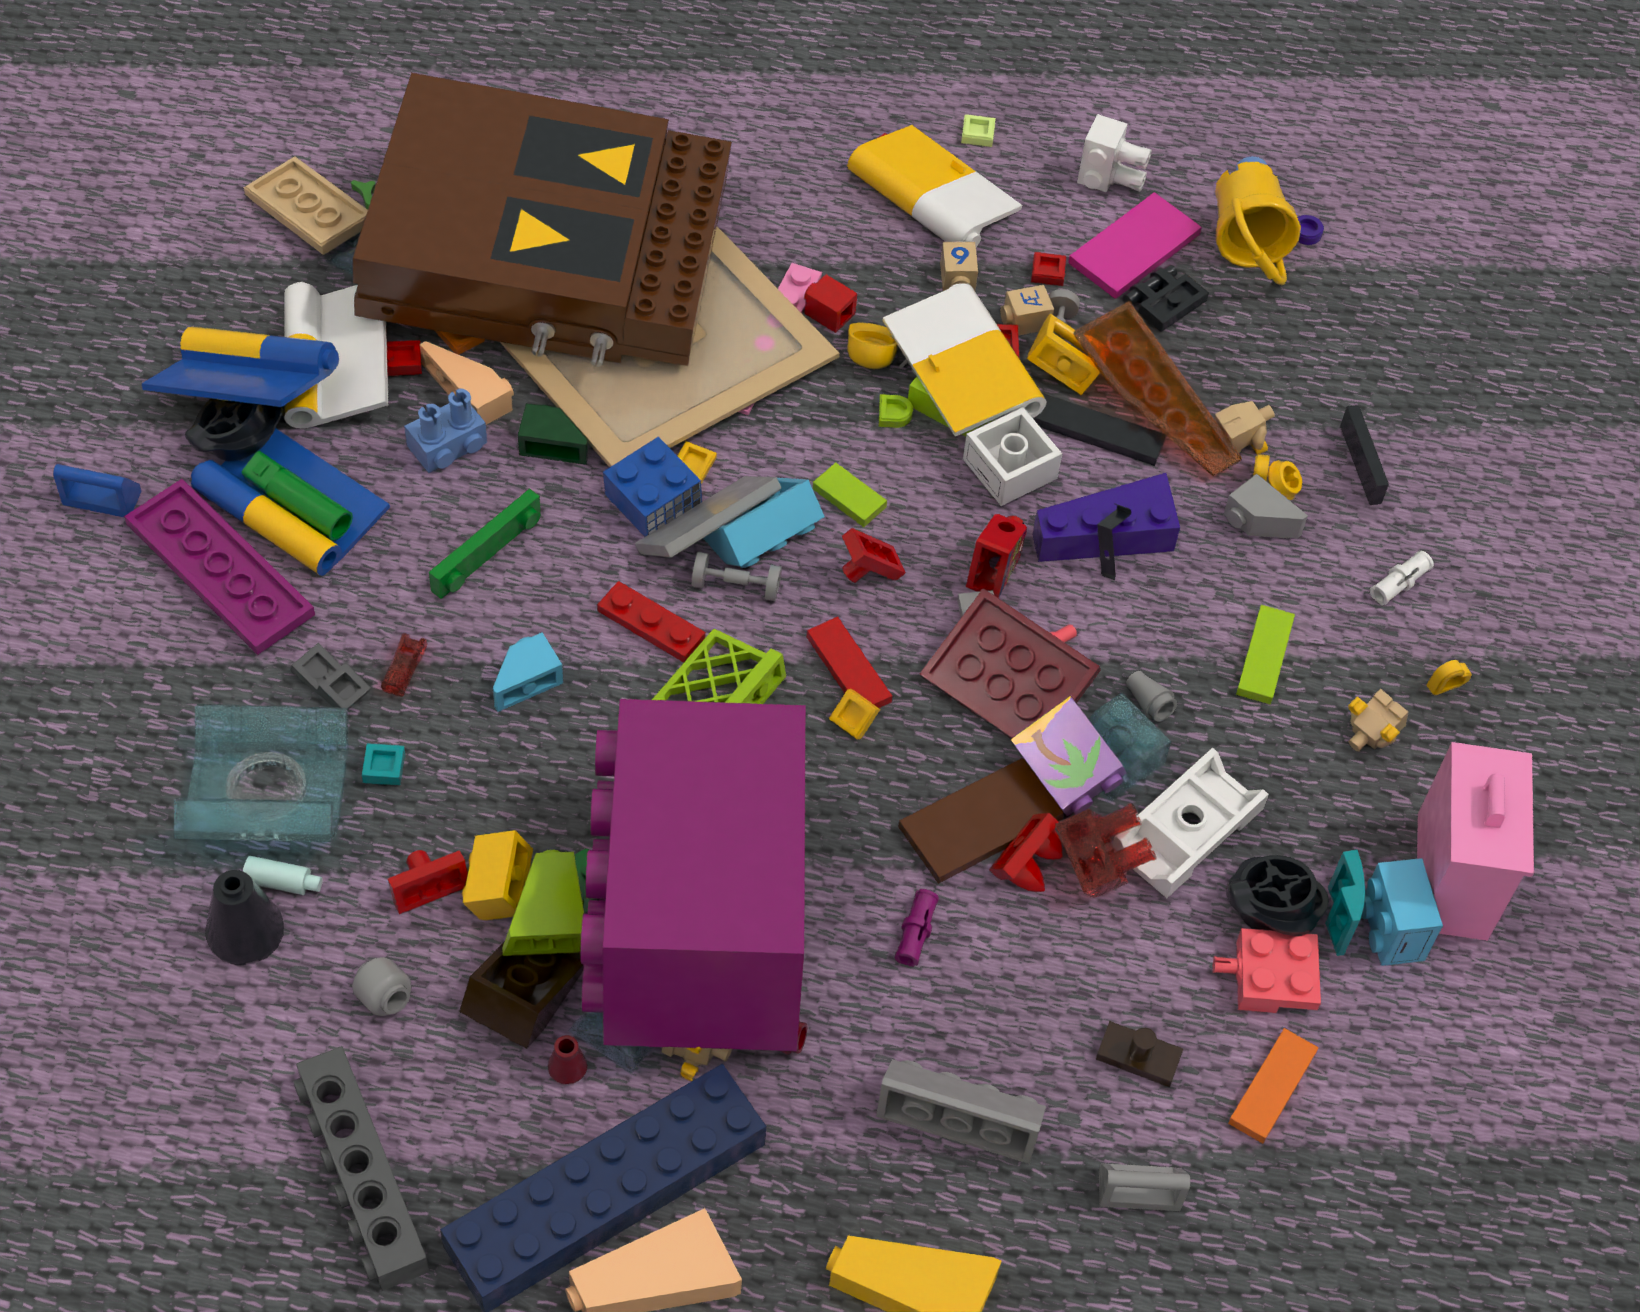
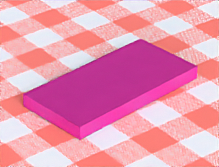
M1154 192L1069 255L1068 263L1113 298L1117 299L1130 289L1132 285L1139 282L1198 237L1202 227Z

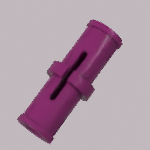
M919 889V891L915 892L909 916L904 918L901 926L903 934L894 957L898 963L911 967L917 966L919 963L924 941L930 937L932 932L931 920L939 901L938 895L931 890Z

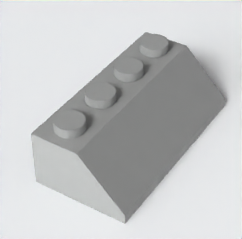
M892 1059L881 1084L876 1117L1030 1164L1046 1106L1038 1104L1035 1099L1028 1096L1018 1095L1015 1097L1002 1093L996 1087L989 1084L976 1085L963 1081L953 1073H936L923 1069L920 1064L913 1061L904 1060L900 1062Z

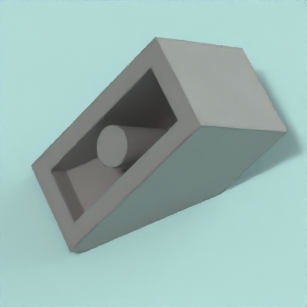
M1258 474L1254 475L1229 495L1223 514L1233 527L1240 528L1248 536L1294 539L1302 535L1308 517L1307 514Z

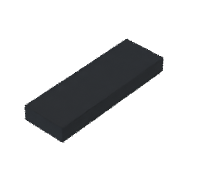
M1358 405L1347 406L1340 428L1369 505H1378L1383 502L1389 483L1360 407Z

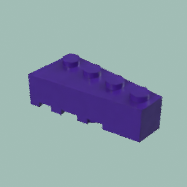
M1167 473L1037 510L1032 535L1038 562L1100 557L1097 524L1117 509V506L1114 504L1129 508L1132 513L1112 529L1114 556L1174 551L1180 531V524ZM1105 550V557H1108L1109 552Z

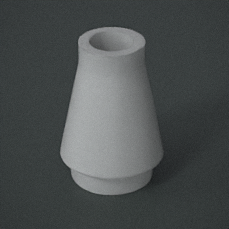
M1142 671L1134 672L1127 679L1126 687L1132 692L1147 718L1161 722L1175 711L1177 701L1174 699V693L1147 677Z

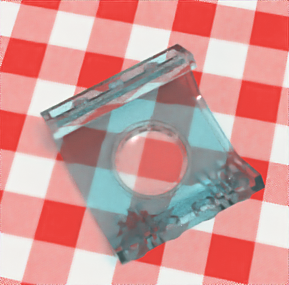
M197 704L195 706L194 764L188 797L176 798L174 800V839L331 842L339 829L349 749L348 708ZM276 768L287 774L288 783L276 791H262L253 786L251 778L254 773L261 769Z

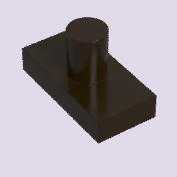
M1109 1021L1096 1060L1170 1088L1183 1048L1157 1039L1156 1034L1149 1028H1139L1135 1031Z

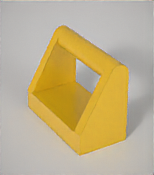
M1049 314L1028 353L1027 359L1082 395L1101 372L1105 350L1054 315ZM1080 350L1091 356V358L1082 353Z

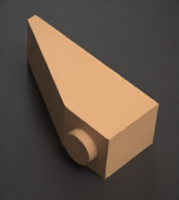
M427 341L420 344L422 365L448 395L451 392H454L456 395L457 389L467 390L471 395V406L485 421L486 425L513 411V389L507 379H501L492 368Z

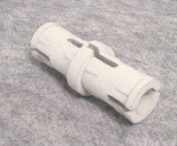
M1418 551L1402 565H1395L1390 569L1387 577L1370 588L1371 597L1380 605H1386L1401 591L1410 590L1414 586L1415 580L1433 568L1432 558L1426 552Z

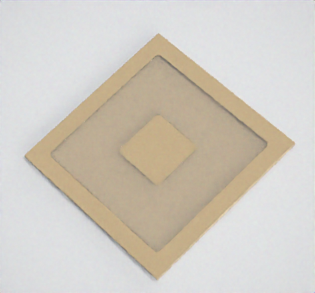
M718 227L714 238L688 366L622 355L621 363L603 360L602 366L596 367L598 359L593 366L591 364L592 358L544 350L543 355L538 356L539 349L536 355H534L532 347L500 342L554 405L560 408L585 436L589 445L609 467L658 436L671 448L839 358L840 354Z

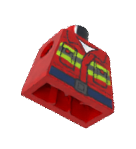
M995 514L976 541L966 583L967 588L977 592H981L983 588L987 591L993 590L994 596L1000 597L1021 556L1027 527L1021 518L1017 516L1005 517L1000 514ZM1000 557L994 569L991 568L989 565L990 559Z

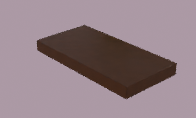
M1021 758L899 820L898 827L939 884L1006 849L1034 814L1050 813L1057 821L1063 819L1064 812L1025 759Z

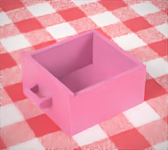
M1451 742L1418 813L1417 859H1423L1443 924L1439 934L1488 941L1523 876H1533L1532 753Z

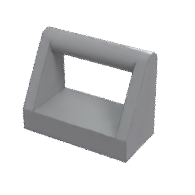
M1101 1163L1099 1167L1100 1207L1180 1211L1190 1189V1175L1182 1168Z

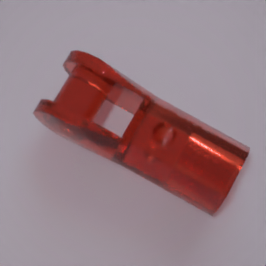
M407 633L402 634L395 655L381 683V688L385 693L400 697L404 696L413 674L425 654L427 639L415 640L411 639ZM405 652L412 653V657L404 655Z

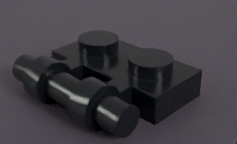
M1170 264L1164 269L1158 268L1150 274V278L1146 281H1139L1132 285L1130 291L1123 295V301L1127 306H1132L1136 302L1141 303L1138 313L1162 332L1206 302L1209 292L1186 273L1176 279L1177 269ZM1157 288L1162 289L1157 293L1154 292V290Z

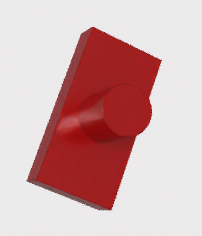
M851 528L842 535L852 558L842 567L844 574L850 581L856 583L870 571L892 580H898L906 573L894 546L854 528Z
M417 850L407 857L406 864L410 870L388 878L393 902L398 913L402 914L462 890L466 885L468 871L460 850L433 861L430 860L427 852Z

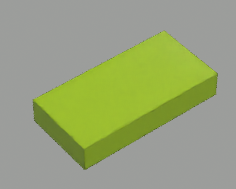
M836 462L813 481L812 489L862 527H865L887 507V500Z

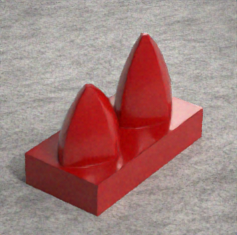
M1050 813L1034 814L991 866L989 871L998 879L1010 880L1025 890L1044 892L1043 875L1032 856L1036 854L1039 857L1053 860L1063 857L1062 843L1055 830L1059 822Z

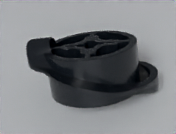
M211 398L199 411L192 427L185 432V438L198 451H213L219 459L224 461L241 460L254 454L267 443L278 421L285 415L283 407Z
M1270 855L1247 859L1240 864L1238 870L1230 878L1226 886V896L1229 903L1240 913L1242 920L1251 929L1277 931L1290 936L1305 935L1316 927L1317 922L1328 908V894L1325 888L1316 881L1315 875L1310 868L1301 861L1287 856Z

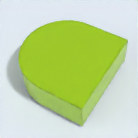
M880 394L879 427L900 428L909 424L913 415L912 403L900 395Z

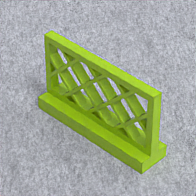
M713 629L652 700H667L671 695L686 693L687 700L692 701L691 691L711 687L712 698L695 702L764 704L786 678L783 654L772 648L765 653L719 630ZM716 642L729 648L730 651L729 654L709 657L708 655L709 650ZM749 659L758 662L753 669L738 672L736 662ZM729 663L733 664L734 673L713 677L711 667ZM708 669L709 678L688 682L687 676L691 671ZM737 683V688L733 693L717 696L715 686Z

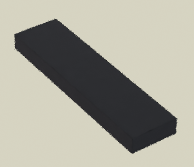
M1042 393L1047 402L1046 407L1039 415L1033 418L1040 428L1153 466L1156 465L1167 434Z

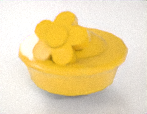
M1277 460L1271 463L1268 469L1270 485L1288 500H1292L1302 488V477L1299 470L1289 461Z

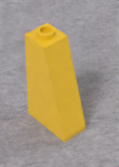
M848 1236L842 1249L837 1246L833 1249L826 1270L831 1271L829 1286L886 1312H982L997 1278L1002 1261L994 1257Z

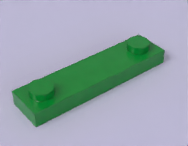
M529 488L429 571L431 592L442 599L449 592L458 591L468 576L523 530L533 528L541 516L540 496Z

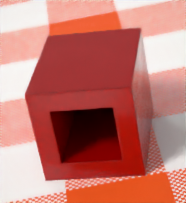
M827 274L817 283H812L804 294V314L834 333L856 314L857 293Z

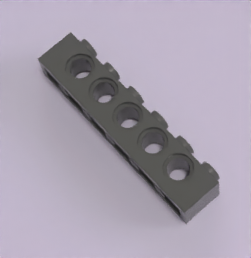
M343 1046L296 1063L300 1078L293 1080L297 1095L301 1103L309 1101L312 1113L307 1114L306 1117L314 1138L321 1135L323 1137L326 1147L320 1149V1154L327 1172L335 1170L340 1183L333 1185L340 1207L341 1209L347 1206L350 1207L353 1219L348 1220L347 1224L355 1245L363 1242L368 1255L361 1257L369 1281L377 1279L381 1290L384 1291L428 1273L427 1257ZM336 1094L340 1096L333 1103L322 1102L323 1098L328 1095ZM342 1129L353 1130V1133L346 1138L335 1136ZM358 1163L368 1165L360 1173L348 1171L351 1166ZM375 1198L382 1201L374 1209L362 1207L364 1202L369 1199ZM391 1234L396 1237L394 1242L386 1246L376 1243L377 1239L382 1235Z

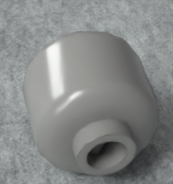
M385 957L374 958L361 965L352 984L353 994L372 1014L378 1016L396 1014L401 1011L409 1002L412 989L411 980L407 974L391 959Z

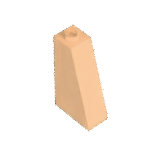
M704 1208L569 1271L570 1287L566 1288L565 1292L574 1312L582 1310V1312H648L735 1297L741 1294L742 1279Z

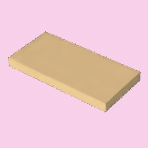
M297 157L291 158L244 187L245 195L323 255L361 232L368 211Z

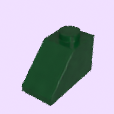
M526 403L518 432L519 455L587 465V439L560 408L548 405Z

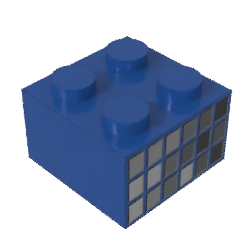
M659 436L603 471L605 495L644 537L702 502L701 480Z

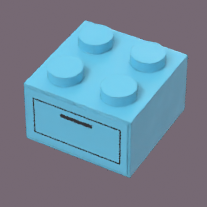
M1422 858L1378 863L1372 877L1368 879L1362 918L1368 919L1371 929L1369 932L1370 948L1373 953H1378L1380 964L1383 966L1425 961L1443 927Z

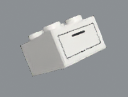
M1024 407L967 433L963 460L1000 506L1056 480L1062 458L1061 451Z

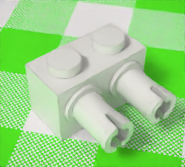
M1097 114L1085 139L1077 183L1083 184L1090 189H1098L1104 192L1108 191L1110 185L1116 183L1140 192L1143 188L1147 172L1127 167L1121 164V162H1126L1145 170L1152 150L1125 141L1127 123Z

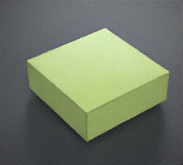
M965 114L961 143L992 147L996 118Z

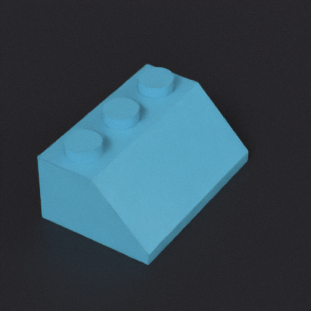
M777 478L781 486L780 491L703 539L727 565L746 568L757 563L759 555L766 551L772 552L784 547L787 544L786 539L795 534L802 535L810 532L815 528L814 523L825 517L809 480Z

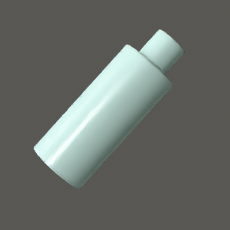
M248 856L243 868V872L247 873L258 886L304 895L306 890L319 892L323 881L322 877L311 875L310 868L255 856Z

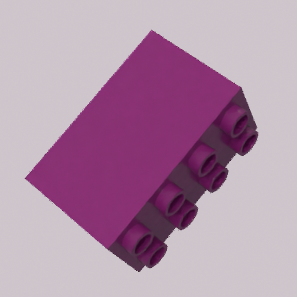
M620 699L618 730H597L595 776L614 777V781L598 780L597 789L592 790L591 836L610 837V839H593L592 850H588L586 898L606 900H589L588 914H583L581 964H584L582 1012L603 1013L604 1045L797 1051L804 964L806 705Z

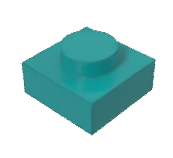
M367 743L362 770L363 783L400 785L405 759L404 746Z

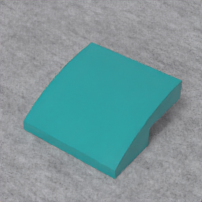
M1358 850L1342 853L1328 885L1333 906L1325 924L1337 956L1345 954L1360 922L1364 908L1365 880Z

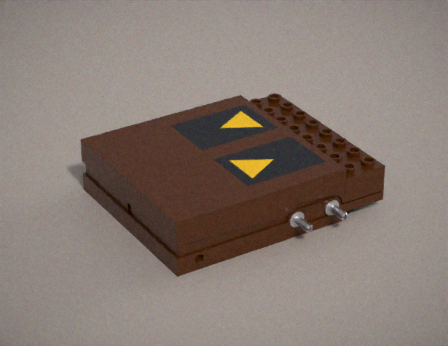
M411 72L353 256V283L358 284L354 296V316L532 347L534 355H536L539 349L538 356H542L544 350L588 357L592 358L591 364L593 366L598 359L596 367L602 366L603 360L621 363L623 355L688 366L727 180L732 142L668 130L669 119Z

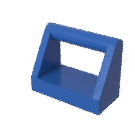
M56 464L54 467L53 476L62 505L124 517L134 510L142 492L139 483L125 477Z

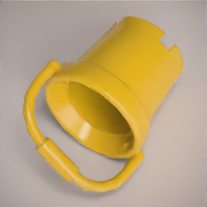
M1259 162L1237 164V171L1232 172L1230 175L1228 170L1225 171L1216 183L1215 194L1219 218L1216 227V244L1221 255L1230 263L1245 268L1260 267L1268 279H1272L1276 284L1282 286L1287 280L1283 258L1291 253L1299 241L1301 225L1293 206L1285 200L1277 176L1273 174L1272 169L1268 165Z

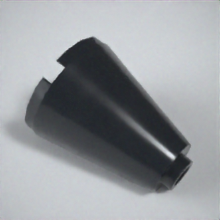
M240 870L224 872L214 883L205 927L206 940L212 953L223 962L234 965H246L248 962L261 961L268 958L278 948L284 935V922L280 910L247 873Z

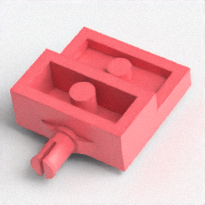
M1241 928L1236 941L1237 958L1216 956L1213 958V973L1236 974L1238 1010L1277 1013L1279 1007L1307 1010L1319 1009L1321 994L1318 934L1290 936L1271 930Z

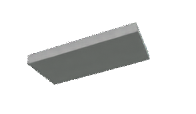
M744 476L637 541L635 545L640 554L672 558L780 491V483L777 477Z

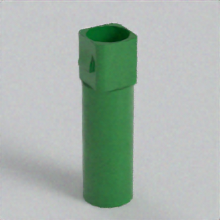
M256 452L242 470V475L248 482L333 541L338 540L349 529L353 519L350 511L263 452Z

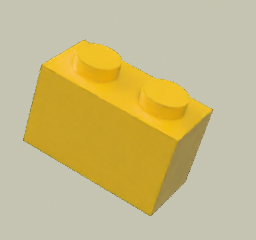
M516 830L475 836L473 850L469 856L467 881L462 892V903L480 920H493L514 916L530 870L533 848Z

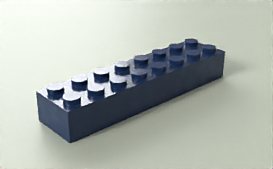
M722 1063L440 1229L443 1248L483 1312H490L765 1145L767 1126Z

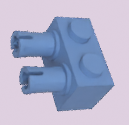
M457 389L456 395L454 392H451L448 395L449 404L441 408L435 404H427L426 410L424 407H421L418 411L419 419L404 426L407 447L428 473L438 468L448 467L455 459L467 453H475L487 443L486 423L471 406V395L465 389Z

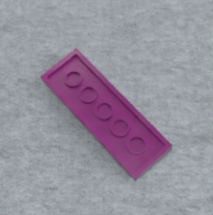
M180 479L124 516L127 526L257 655L315 616L314 606L183 479Z

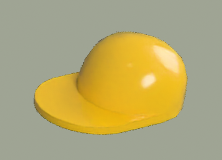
M853 323L849 325L847 350L849 357L854 363L868 369H882L893 362L898 345L887 327L871 323Z

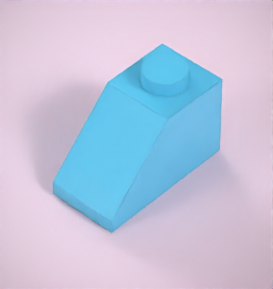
M543 632L532 637H524L509 647L493 686L494 707L497 712L563 684L562 663Z

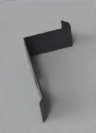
M1114 504L1117 506V509L1097 524L1101 574L1112 580H1115L1116 577L1112 529L1132 514L1131 509ZM1105 550L1109 552V559L1105 557Z

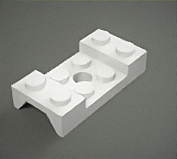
M1212 748L1115 835L1111 851L1163 896L1168 898L1192 876L1194 868L1236 829L1240 831L1264 809L1269 794L1263 789L1247 790L1225 772L1219 753ZM1184 813H1194L1200 818L1201 822L1189 824L1183 820L1181 815Z

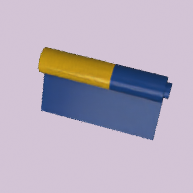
M188 327L184 331L180 342L182 359L143 382L142 389L282 407L330 376L339 364V354L333 343L327 341Z
M276 428L267 443L258 451L263 452L284 468L289 469L352 513L353 519L349 529L338 540L333 541L247 481L242 475V470L255 453L241 460L225 461L222 465L213 460L199 463L191 474V485L195 491L318 575H325L390 508L389 503Z

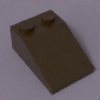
M503 942L469 977L459 1012L527 1049L544 1031L582 974L584 964H581V950L574 953L503 956Z

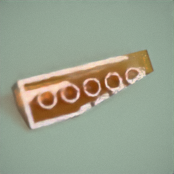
M1130 301L1074 331L1073 335L1109 386L1209 474L1215 476L1242 460L1240 454Z

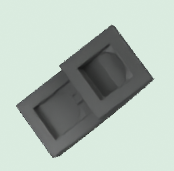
M319 643L291 665L290 671L342 713H345L371 690V687L347 663L341 666Z

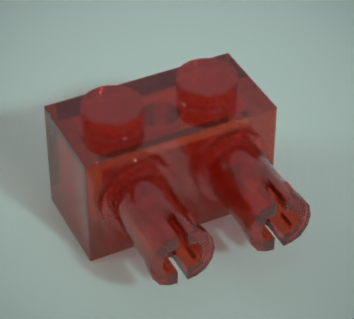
M1133 803L1103 817L1101 814L1087 809L1055 824L1084 894L1090 897H1099L1128 884L1126 879L1127 871L1157 859L1155 851L1151 850L1153 847L1147 837L1119 851L1113 848L1111 843L1112 837L1142 825L1140 817L1136 815L1138 812Z

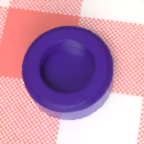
M1311 215L1298 216L1301 225L1298 243L1304 245L1318 243L1324 231L1322 222Z

